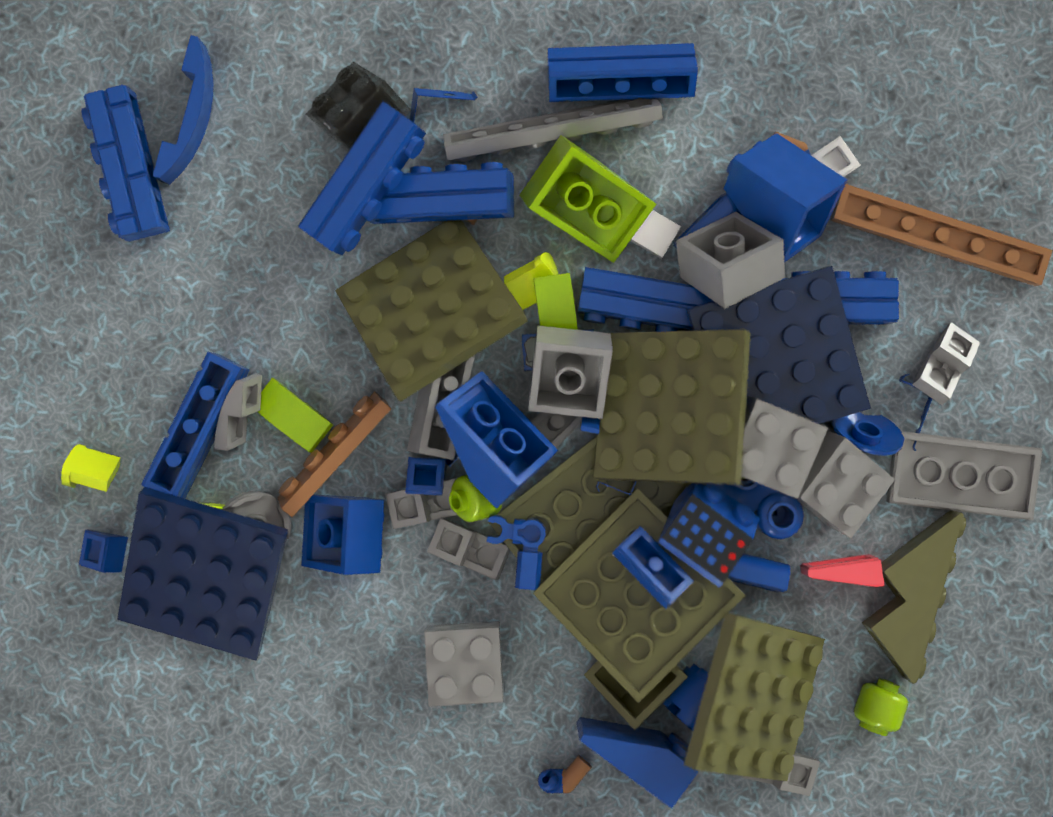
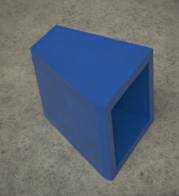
M776 133L763 142L758 141L752 149L742 155L737 154L730 161L727 167L729 175L723 189L744 217L783 239L785 263L822 235L847 179Z

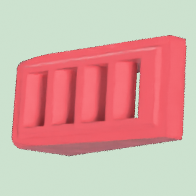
M870 554L801 563L802 565H800L801 573L812 579L884 587L881 559Z

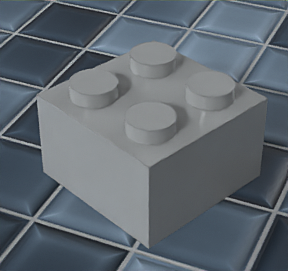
M737 212L676 240L680 278L723 308L734 305L785 278L783 239Z
M537 326L528 411L603 419L613 351L611 333Z
M748 396L745 410L741 476L798 499L828 428Z
M827 430L797 500L830 528L851 539L895 479L847 438Z
M500 621L428 625L424 635L429 707L503 702L504 687Z

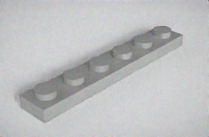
M638 98L619 100L443 134L447 161L455 159L458 162H466L474 159L476 155L484 153L502 155L510 152L512 148L521 146L538 148L546 145L547 141L557 140L560 135L570 141L580 139L583 134L588 133L611 134L620 127L630 125L636 128L647 127L653 124V121L663 119L662 105L658 99Z

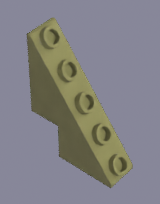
M949 510L881 562L884 582L896 597L862 622L902 677L912 684L918 682V678L921 679L926 670V649L928 643H932L936 635L935 617L938 608L943 606L946 599V588L944 585L947 574L952 572L956 563L954 549L957 539L963 535L966 527V518L962 512Z

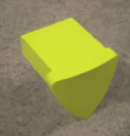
M544 252L536 256L533 261L505 275L504 284L524 310L537 303L533 278L558 275L559 273L552 255Z
M77 444L63 464L61 484L75 488L77 483L107 492L119 469L121 457Z

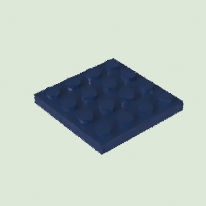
M832 266L780 280L727 308H723L715 301H711L686 309L692 331L747 330L750 332L746 400L748 396L759 399L817 424L871 409Z
M144 487L138 495L117 620L256 661L264 641L288 529Z

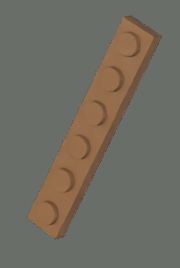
M845 184L830 221L1033 286L1042 285L1053 251Z

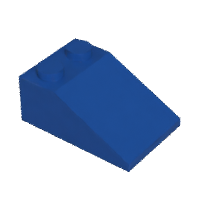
M483 371L435 406L470 482L496 509L531 479L558 452L557 448Z
M580 717L576 722L580 742L671 809L699 772L684 765L689 745L673 732L668 737L659 730L642 727L634 730L630 725Z

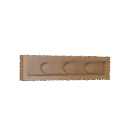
M374 391L370 397L364 396L353 408L354 414L345 424L339 423L330 432L327 444L320 451L318 449L314 450L306 458L303 464L305 468L295 478L293 476L288 478L280 487L278 492L280 495L277 498L281 509L289 516L293 517L391 410L388 403L378 393Z

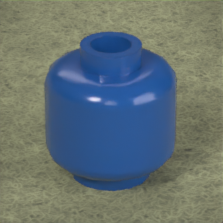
M782 492L769 494L761 500L758 510L753 511L760 518L757 529L770 538L780 540L790 538L798 532L803 524L804 513L802 505L796 498Z

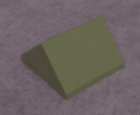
M598 661L584 674L634 730H637L688 678L677 664L638 703Z

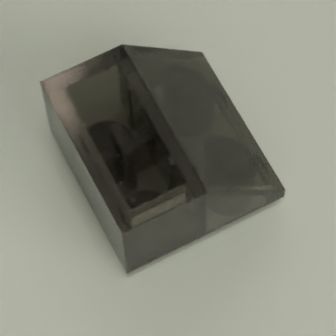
M352 62L350 66L343 68L338 73L336 81L325 93L315 98L311 109L305 115L348 153L382 101L405 117L411 109L385 80L357 63Z

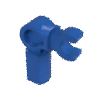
M499 515L489 517L488 522L501 525L502 533L499 536H487V542L499 544L506 539H512V544L523 545V549L518 550L515 588L536 590L540 586L543 552L538 551V546L545 539V526L540 520L535 518L527 520L515 519L514 523H510Z

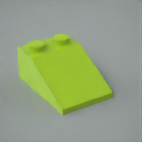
M560 135L519 195L529 209L613 263L657 205L642 192L562 135Z

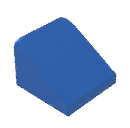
M408 457L405 493L443 496L446 474L445 459Z
M85 530L79 565L102 573L122 572L128 537Z

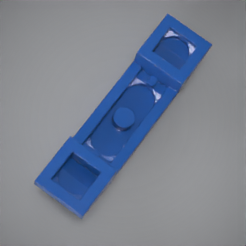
M193 35L190 36L181 69L190 80H193L178 140L176 144L162 141L153 172L154 178L168 185L185 170L193 159L205 135L212 109L213 71L210 56L203 42Z

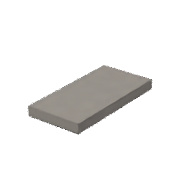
M901 431L904 436V443L900 451L892 454L890 476L895 481L888 489L886 502L1033 520L1042 448ZM915 440H917L915 445L916 451H914L913 444Z

